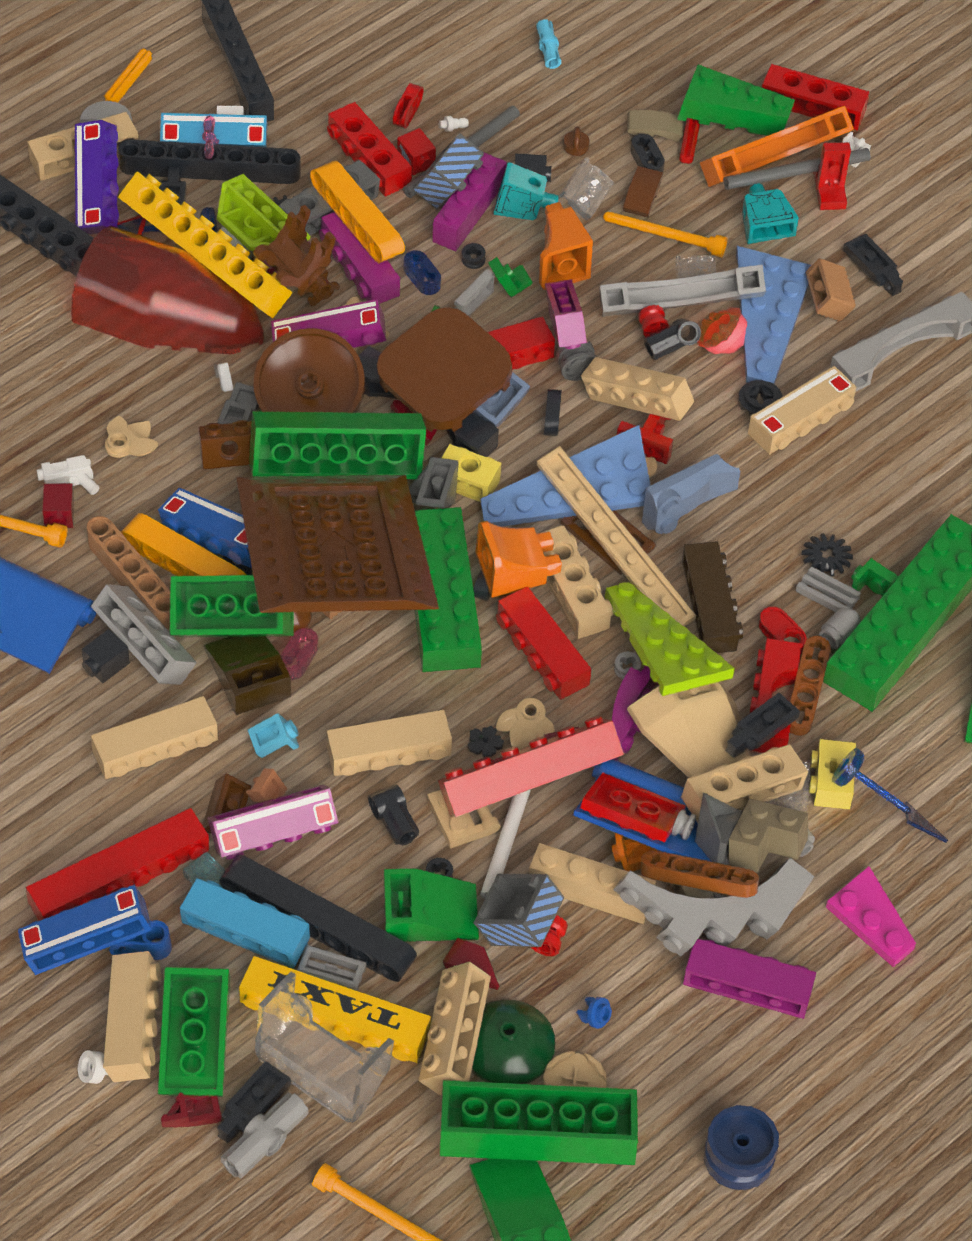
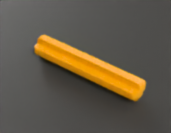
M144 48L139 50L105 93V101L118 103L152 60L150 50L147 51Z

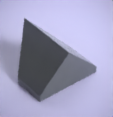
M431 457L426 468L409 486L412 502L416 505L446 508L455 504L458 460Z
M703 792L695 842L712 862L724 864L729 855V838L743 810L736 809Z

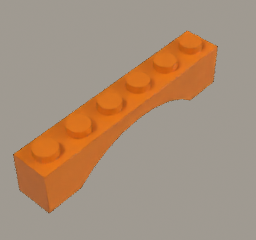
M842 106L772 135L700 162V166L708 186L711 187L723 182L726 176L752 171L853 131L854 128L846 107Z

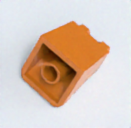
M560 202L547 205L545 207L546 225L544 228L546 235L545 248L540 254V286L543 290H546V283L572 279L573 283L590 279L593 246L591 236L572 207L564 209Z
M488 521L478 523L475 553L491 598L517 592L527 586L532 588L544 585L547 582V576L561 573L562 562L559 555L544 556L543 553L553 551L554 543L550 532L536 533L534 527H502Z

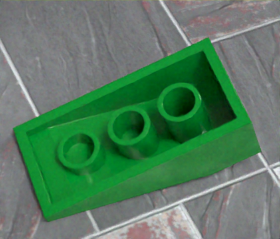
M165 967L158 1095L178 1096L181 1092L184 1095L223 1097L230 997L229 969Z
M488 1159L469 1165L494 1241H571L564 1219L537 1161Z

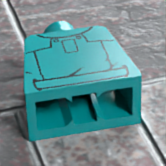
M508 162L493 214L535 220L540 207L545 208L547 205L557 203L559 195L545 192L547 183L545 176Z
M760 183L752 185L749 188V194L744 196L742 208L747 244L796 236L799 218L783 192L779 189L765 191L764 186Z

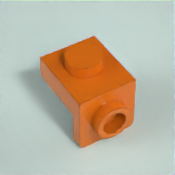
M615 833L616 844L612 845L613 856L616 863H622L625 871L640 870L641 856L648 851H658L632 839L624 840L622 835Z

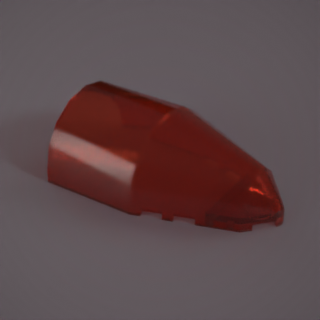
M110 225L102 229L93 239L83 257L72 294L71 317L72 322L145 348H155V345L171 346L172 350L180 351L181 347L197 348L198 352L233 355L241 352L243 347L258 343L260 346L264 343V330L254 304L184 250Z

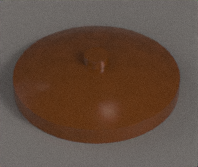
M305 328L286 333L267 347L257 363L253 385L255 397L262 412L356 413L364 397L366 381L361 360L354 348L345 339L327 330Z

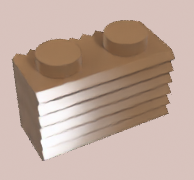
M820 258L806 271L816 312L821 314V316L825 315V317L833 318V320L839 322L856 306L851 287H849L848 275H846L845 267Z

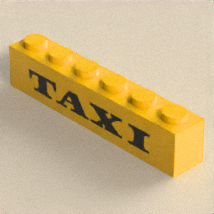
M253 956L239 986L240 1002L252 1010L261 1009L273 1013L281 1020H293L302 1023L310 1030H322L331 1033L339 1040H351L360 1043L368 1050H380L392 1054L394 1058L400 1061L418 1062L431 1026V1016L256 956Z

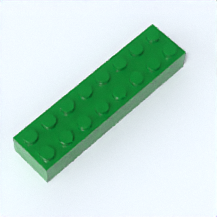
M950 514L827 662L823 680L825 684L871 712L875 710L972 590V526Z

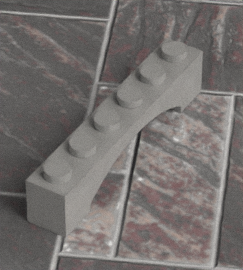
M755 265L687 278L600 285L599 293L602 316L606 317L638 313L643 308L651 305H659L663 309L763 297L766 293L763 265Z
M963 292L954 296H948L942 302L932 307L928 306L920 313L910 318L906 317L898 324L890 328H884L876 335L868 339H862L856 345L846 350L838 351L832 356L830 368L835 366L856 386V391L871 384L875 367L896 350L925 339L954 337L957 341L971 334L972 301Z

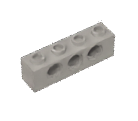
M105 585L91 605L92 609L116 636L128 646V649L159 684L181 685L197 662L174 636L170 635L165 626L128 586Z

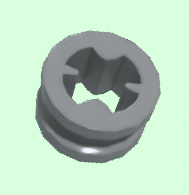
M626 651L616 657L614 671L619 678L624 679L630 669L629 667L623 669V663L626 665L632 663L633 668L640 671L641 660L637 654Z
M682 809L674 823L672 835L680 834L683 840H687L695 824L696 815L692 814L689 816Z

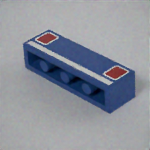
M178 488L158 509L162 521L161 524L192 542L209 549L214 554H221L237 564H243L252 568L243 515L182 488Z
M132 885L101 898L92 899L75 908L63 910L41 921L32 922L28 926L18 929L24 960L34 974L37 975L152 931L146 902L137 887Z

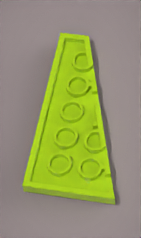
M623 582L606 588L605 600L608 599L613 608L612 612L622 620V629L624 632H629V641L643 665L650 668V677L653 682H658L660 685L659 692L662 696L733 678L735 668L688 631L686 627L672 618L669 613L665 612L650 598L635 588L633 584Z

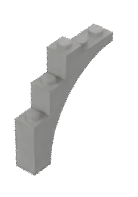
M789 858L766 882L758 886V893L755 896L748 898L736 896L694 898L675 894L649 883L631 870L618 882L613 890L620 895L625 903L635 906L644 913L648 921L662 927L656 938L663 942L666 949L682 956L693 947L702 932L706 934L709 940L726 947L736 939L745 924H747L754 934L766 940L779 931L815 876L792 858Z

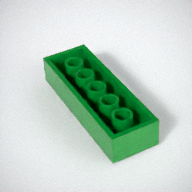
M252 411L249 454L252 476L406 475L407 479H416L423 468L426 427L421 413Z
M461 507L415 510L439 609L414 610L422 672L481 668L482 644Z
M443 1080L440 1156L635 1165L638 1144L637 1089Z

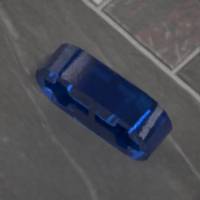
M418 250L406 253L403 269L416 288L425 295H433L439 292L441 289V274L427 255Z

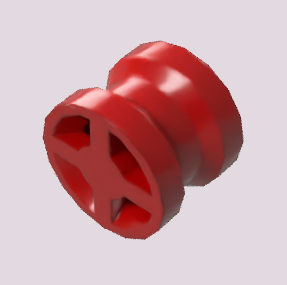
M659 305L647 306L638 314V320L642 325V332L645 337L669 326L668 321L665 319L664 309Z

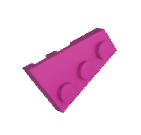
M870 866L827 901L826 908L892 967H895L915 949L916 942Z

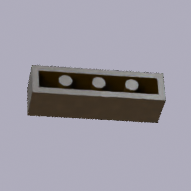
M718 541L684 544L682 565L692 610L696 615L695 623L699 639L716 653L735 652L738 648L739 639H743L742 623L736 620L738 614L737 601L735 598L731 599L730 592H732L731 576L725 573L727 568L725 552H720Z

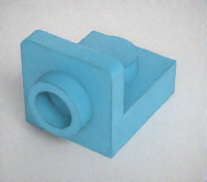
M279 713L248 729L255 752L261 758L285 745H289L293 750L299 748L296 739L299 733L292 720L287 721Z

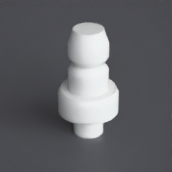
M445 116L444 120L439 121V128H444L446 132H452L458 128H466L469 125L468 119H457L452 116Z

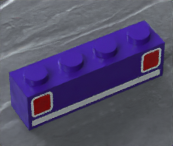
M104 120L75 124L76 226L88 234L118 231V132L116 125Z

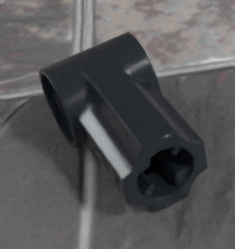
M682 318L677 319L672 325L645 337L644 345L651 358L656 360L681 347L697 343L701 337V329L693 321ZM688 325L690 329L689 335L683 339L681 337V330L684 326Z
M397 784L368 795V802L373 815L377 820H382L395 845H407L419 836V829L407 809L406 799Z

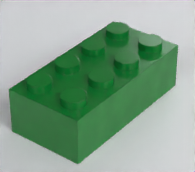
M253 575L171 576L170 635L294 636V612L260 613Z

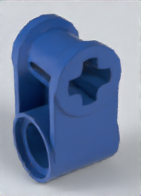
M150 920L152 931L110 946L109 951L112 955L149 951L154 960H162L172 950L169 928L162 921ZM154 939H162L158 942H151Z

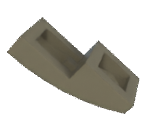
M630 110L627 114V133L633 135L648 134L652 137L656 134L679 142L683 136V121L677 120L678 115L654 110Z

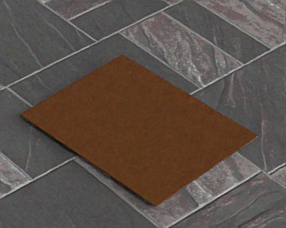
M406 475L236 477L260 613L439 609Z

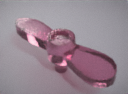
M207 116L203 123L205 132L202 135V139L206 142L205 157L211 159L214 153V143L218 144L219 139L214 134L215 119L212 116Z

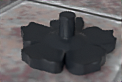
M492 726L484 727L482 732L474 728L470 730L468 748L470 752L476 755L482 752L484 758H491L496 754V750L503 748L504 740L501 739L500 735L496 736L497 729Z

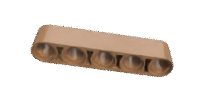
M104 516L91 518L87 523V537L90 550L121 586H128L165 628L169 630L170 590L110 519Z

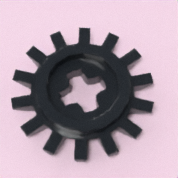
M822 533L820 535L821 541L817 537L812 536L810 540L813 543H804V547L808 548L802 550V555L808 556L803 560L804 564L811 562V567L817 568L823 573L824 571L829 572L830 576H834L835 570H838L841 574L844 573L842 565L848 568L851 566V563L846 560H853V555L848 553V551H851V546H842L845 543L844 539H840L835 543L834 534L831 535L829 541H827L825 534ZM830 549L833 551L832 555L834 557L829 556L827 559L822 557L823 553L821 550L826 552Z

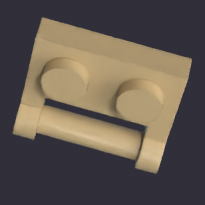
M441 790L427 794V802L450 849L492 835L501 827L498 819L492 816L488 806L476 810L482 823L474 825L469 813L458 817L449 814Z

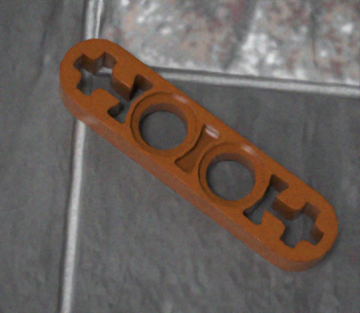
M821 636L810 637L804 645L790 701L799 711L804 712L802 724L796 723L795 720L790 725V733L796 736L806 735L812 728L831 650L829 641ZM815 648L820 649L818 660L812 659ZM807 669H813L818 672L819 676L817 678H808L803 672ZM806 692L812 695L813 700L804 702L797 695Z
M648 851L641 856V874L653 880L742 898L752 897L758 893L759 876L750 869L661 851Z

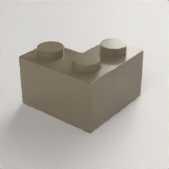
M749 799L729 838V865L750 869L758 873L768 853L798 860L808 840V813Z

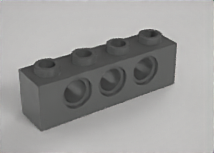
M361 160L344 166V169L370 200L378 197L380 178ZM314 186L305 188L300 194L291 199L284 200L279 205L286 214L293 212L295 215L299 213L301 206L306 205L311 210L305 226V231L310 236L321 229V217L334 213L333 209Z

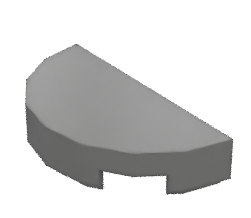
M101 101L88 106L82 112L80 123L100 120L123 112H127L131 121L132 117L130 111L124 105L112 101Z

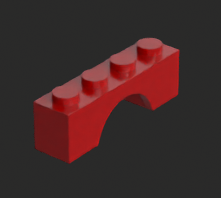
M766 639L765 649H759L756 666L762 667L761 673L755 672L753 690L758 691V697H752L749 714L772 698L773 693L779 688L795 684L801 643ZM790 725L753 751L765 753L771 748H780L788 745Z

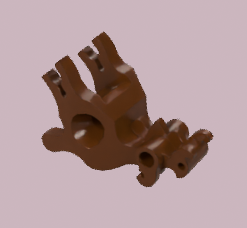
M303 205L297 215L293 212L288 213L285 225L278 233L276 239L269 245L262 244L256 247L253 255L260 261L265 260L269 266H273L278 271L275 277L280 285L298 287V295L300 297L308 292L312 293L313 297H308L307 302L311 306H315L321 300H326L332 296L335 289H340V285L336 281L330 283L327 280L328 271L326 270L332 262L331 252L336 238L331 232H327L322 242L315 237L310 243L306 239L307 232L305 231V226L311 210L306 205Z

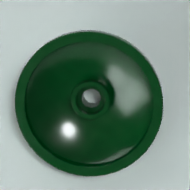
M507 999L485 1004L472 1072L481 1080L489 1083L528 1084L539 1078L545 1072L547 1064L553 1059L555 1053V1034L548 1019L538 1009L522 1001ZM511 1030L514 1034L506 1035L504 1031Z

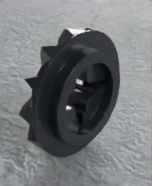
M754 380L742 386L739 391L738 401L741 403V409L748 410L749 415H752L782 398L783 395L780 389L773 383L764 380ZM759 394H761L764 401L762 404L758 403L757 400Z

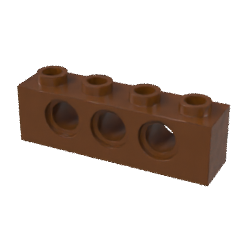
M238 420L228 424L209 423L206 426H199L203 470L250 465L252 421ZM226 441H234V443L230 445L223 444Z

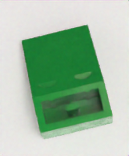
M415 868L384 869L386 932L404 942L456 940L457 938L479 940V929L474 924L478 915L475 883Z

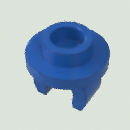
M586 997L585 1002L589 1008L586 1011L578 1009L577 1015L583 1023H589L593 1028L600 1029L604 1027L612 1014L609 1001L603 997Z

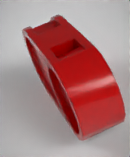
M409 83L395 108L393 125L405 129L409 126L421 104L424 87Z
M765 608L760 614V631L769 639L784 641L788 637L797 638L801 643V655L807 640L805 632L781 608Z

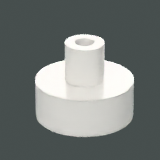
M87 1050L82 1053L78 1062V1075L82 1082L98 1084L105 1075H108L103 1068L104 1054L102 1052Z

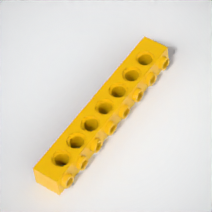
M136 172L118 198L273 319L293 293L285 286L280 285L275 277L277 273L274 272L271 276L266 272L269 268L266 264L257 258L254 261L250 260L248 256L251 253L239 243L235 247L232 246L230 242L233 239L221 229L217 233L214 232L212 228L215 225L203 215L199 219L196 218L194 215L197 211L185 201L182 205L177 203L176 201L179 197L167 187L164 191L159 189L162 183L148 174L145 178L139 172Z

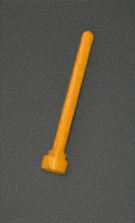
M609 211L603 215V219L606 222L707 248V251L716 257L722 258L726 250L728 237L716 235L715 237L710 236L708 238Z
M0 515L1 527L42 537L50 546L62 548L65 544L68 533L67 526L54 523L46 527Z
M324 1163L315 1175L312 1186L322 1192L327 1190L330 1193L335 1191L414 1240L442 1241L340 1179L341 1176L337 1174V1169L327 1163Z

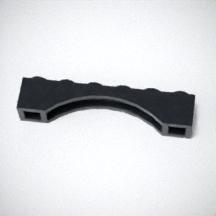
M201 0L202 22L210 39L217 43L224 55L236 87L240 105L244 108V115L267 116V122L273 121L274 98L229 0Z
M368 346L358 355L365 373L364 394L369 397L397 399L390 391L386 393L380 385L377 362L382 352ZM474 412L462 420L463 427L454 432L452 429H446L454 446L466 448L470 452L488 457L498 447L499 429L493 423L485 421Z

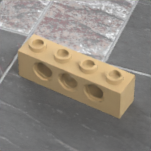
M127 112L100 119L117 126V158L119 157L118 147L123 141L138 140V132ZM75 127L27 141L29 160L40 181L74 171L72 143L75 153Z
M564 525L544 531L551 533L554 543L553 551L543 552L544 556L558 554L562 562L561 573L547 576V583L577 639L609 629L610 619L613 616L612 605L608 599L604 600L597 578H592L587 559L584 556H580L575 537L568 534Z
M790 744L780 748L774 747L754 757L747 756L739 762L730 765L723 764L715 770L692 775L686 780L681 798L690 812L696 815L698 823L703 792L736 809L743 810L749 799L767 802L802 790L808 770Z

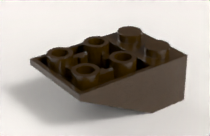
M266 636L227 637L204 645V649L235 715L291 697V676L279 652Z

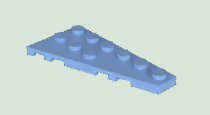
M737 246L736 259L738 268L763 265L766 293L763 297L740 299L741 314L747 320L744 340L746 383L754 380H764L775 385L809 286L806 271L812 265Z
M639 425L569 457L612 511L644 506L646 487L651 485ZM542 471L480 499L483 521H488L498 526L577 516Z

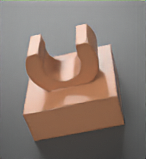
M264 768L260 776L253 779L255 784L251 790L246 791V794L253 802L260 803L283 796L287 787L274 769Z

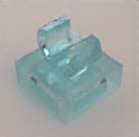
M205 852L183 869V876L192 885L196 878L203 881L211 880L219 884V878L225 869L209 853Z

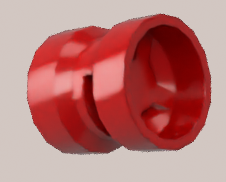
M556 915L542 947L531 948L545 956H556L559 954L562 944L560 939L566 934L567 922L562 917Z

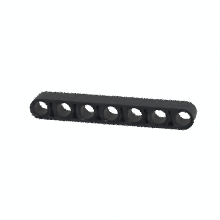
M125 140L118 147L120 170L127 175H135L136 172H139L143 176L150 174L153 177H168L169 167H179L180 178L228 181L244 174L252 182L293 184L301 177L300 154L296 150L288 148L148 140Z
M237 855L219 878V883L225 890L232 893L241 892L254 902L259 904L267 903L274 906L281 913L289 916L297 915L303 918L309 924L311 938L346 957L366 962L367 968L391 981L399 982L417 957L414 948L403 940L244 855Z

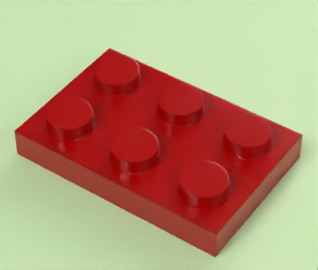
M602 772L583 797L580 809L588 811L595 817L613 821L622 828L632 829L645 834L649 839L666 842L672 833L679 812L682 809L685 810L686 806Z

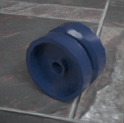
M736 1105L722 1110L713 1118L708 1128L704 1148V1163L708 1173L719 1184L730 1189L748 1190L762 1184L768 1179L774 1167L779 1147V1133L774 1122L763 1111L752 1106Z

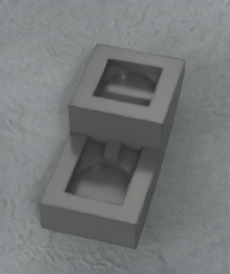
M236 382L230 400H226L217 423L228 424L238 420L252 421V411H257L259 407L254 387Z

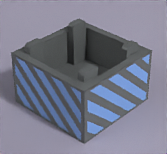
M459 133L437 156L412 190L437 210L441 205L444 206L456 190L461 192L467 184L464 180L473 168L478 170L483 162L480 158L484 153Z
M497 874L474 924L491 946L542 947L564 896L547 874Z

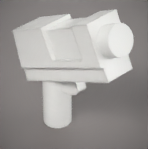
M85 455L67 458L63 462L41 463L42 469L36 470L38 481L44 480L45 484L73 483V486L81 484L91 495L99 491V486L92 480L94 478L90 466L91 460L86 459Z

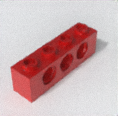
M771 64L762 84L764 89L794 99L791 112L812 118L845 106L854 130L859 129L867 109L870 93L866 90Z
M356 102L328 113L327 132L330 138L338 142L346 156H350L354 162L361 160L380 178L379 191L385 197L403 189L404 186L412 181V166Z

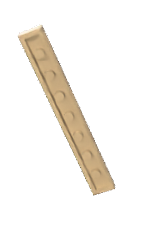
M559 446L537 460L538 468L630 583L661 609L669 613L682 626L685 627L696 619L694 612L563 449Z

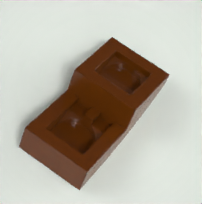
M638 166L623 205V211L649 218L654 198L657 197L662 181L663 172Z

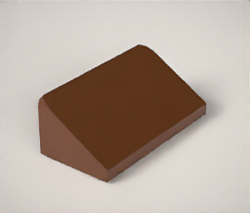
M227 773L216 780L203 822V827L207 833H211L208 817L246 807L249 797L246 791L251 790V785Z

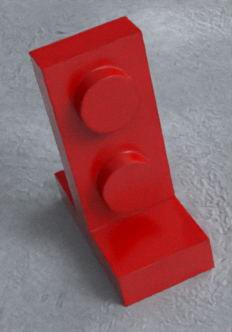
M850 142L823 143L819 171L813 172L820 210L846 209L847 198L844 186L851 153Z
M650 414L643 428L640 427L645 457H652L658 462L668 464L672 454L673 439L663 436L665 421H670L671 419ZM621 421L617 428V435L636 426Z

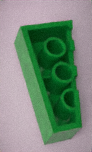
M698 64L677 120L696 119L699 120V124L709 125L710 122L724 124L726 129L734 130L741 127L747 128L749 133L769 136L784 130L795 100Z

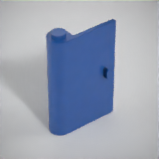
M0 557V632H2V634L0 633V651L50 674L76 626L83 627L94 620L96 612L91 607L94 601Z
M614 759L594 767L592 777L596 778L595 782L603 772L686 806L681 798L684 790L682 786ZM582 801L574 810L573 816L662 852L711 861L695 842L698 827L697 821H695L687 840H683L680 834L674 836L671 833L666 842L649 839L645 834L635 830L622 828L617 823L608 819L591 815L588 811L580 809ZM686 806V814L689 816L692 815V813Z

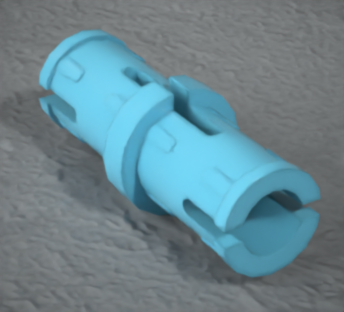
M547 19L541 20L536 24L540 38L538 43L539 49L543 52L545 66L554 69L561 65L558 52L559 41L554 35L552 22H548Z

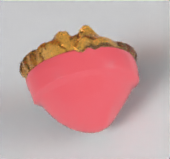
M730 307L717 313L711 312L709 319L702 320V326H700L701 337L697 344L712 354H730L738 351L744 345L747 320L741 314V310L737 307Z

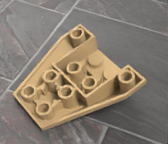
M722 681L666 696L660 694L659 685L627 708L641 733L688 778L696 773L703 774L715 770L720 765H730L741 761L747 756H751L747 748L735 758L725 751L728 745L727 741L733 737L732 731L737 727V723L741 719L737 705Z

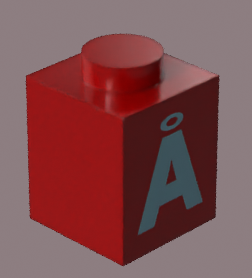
M420 128L397 137V150L412 166V175L427 170L436 159V147Z

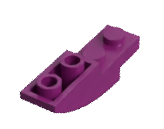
M646 665L641 672L630 667L620 685L614 702L612 721L625 754L630 751L634 743L633 737L637 731L641 733L627 708L652 691L655 684L659 686L658 682H653L650 677L651 670Z

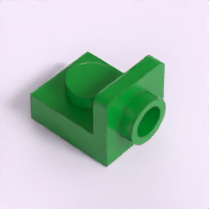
M497 257L488 262L498 281L511 298L533 283L523 265H519L512 270L508 263L503 266Z
M871 558L864 566L859 565L851 576L853 580L852 588L860 591L867 585L874 593L883 596L899 576Z

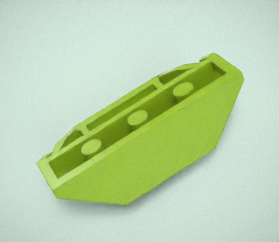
M244 174L223 182L216 220L250 251H254L259 245L271 244L285 225L288 214ZM307 233L306 239L310 240V235Z

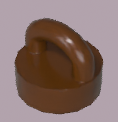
M576 126L574 131L565 135L563 147L566 153L573 156H581L588 151L590 140L585 133L581 132L580 127Z

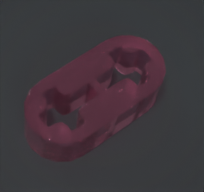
M303 628L297 630L280 655L291 676V680L303 676L318 651V635L311 629ZM306 640L310 641V643L304 645L302 650L300 649V643H305ZM295 658L297 659V665H293L291 668L287 667V664L291 665Z

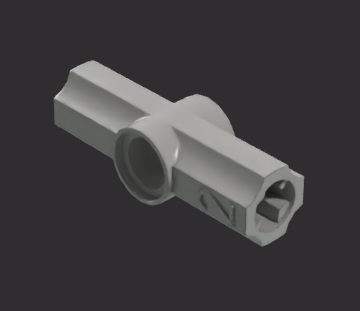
M288 1092L265 1115L258 1114L246 1126L243 1136L221 1156V1162L227 1171L234 1177L241 1179L265 1155L267 1157L274 1155L284 1144L287 1134L309 1114V1109L303 1100L295 1093L291 1094Z

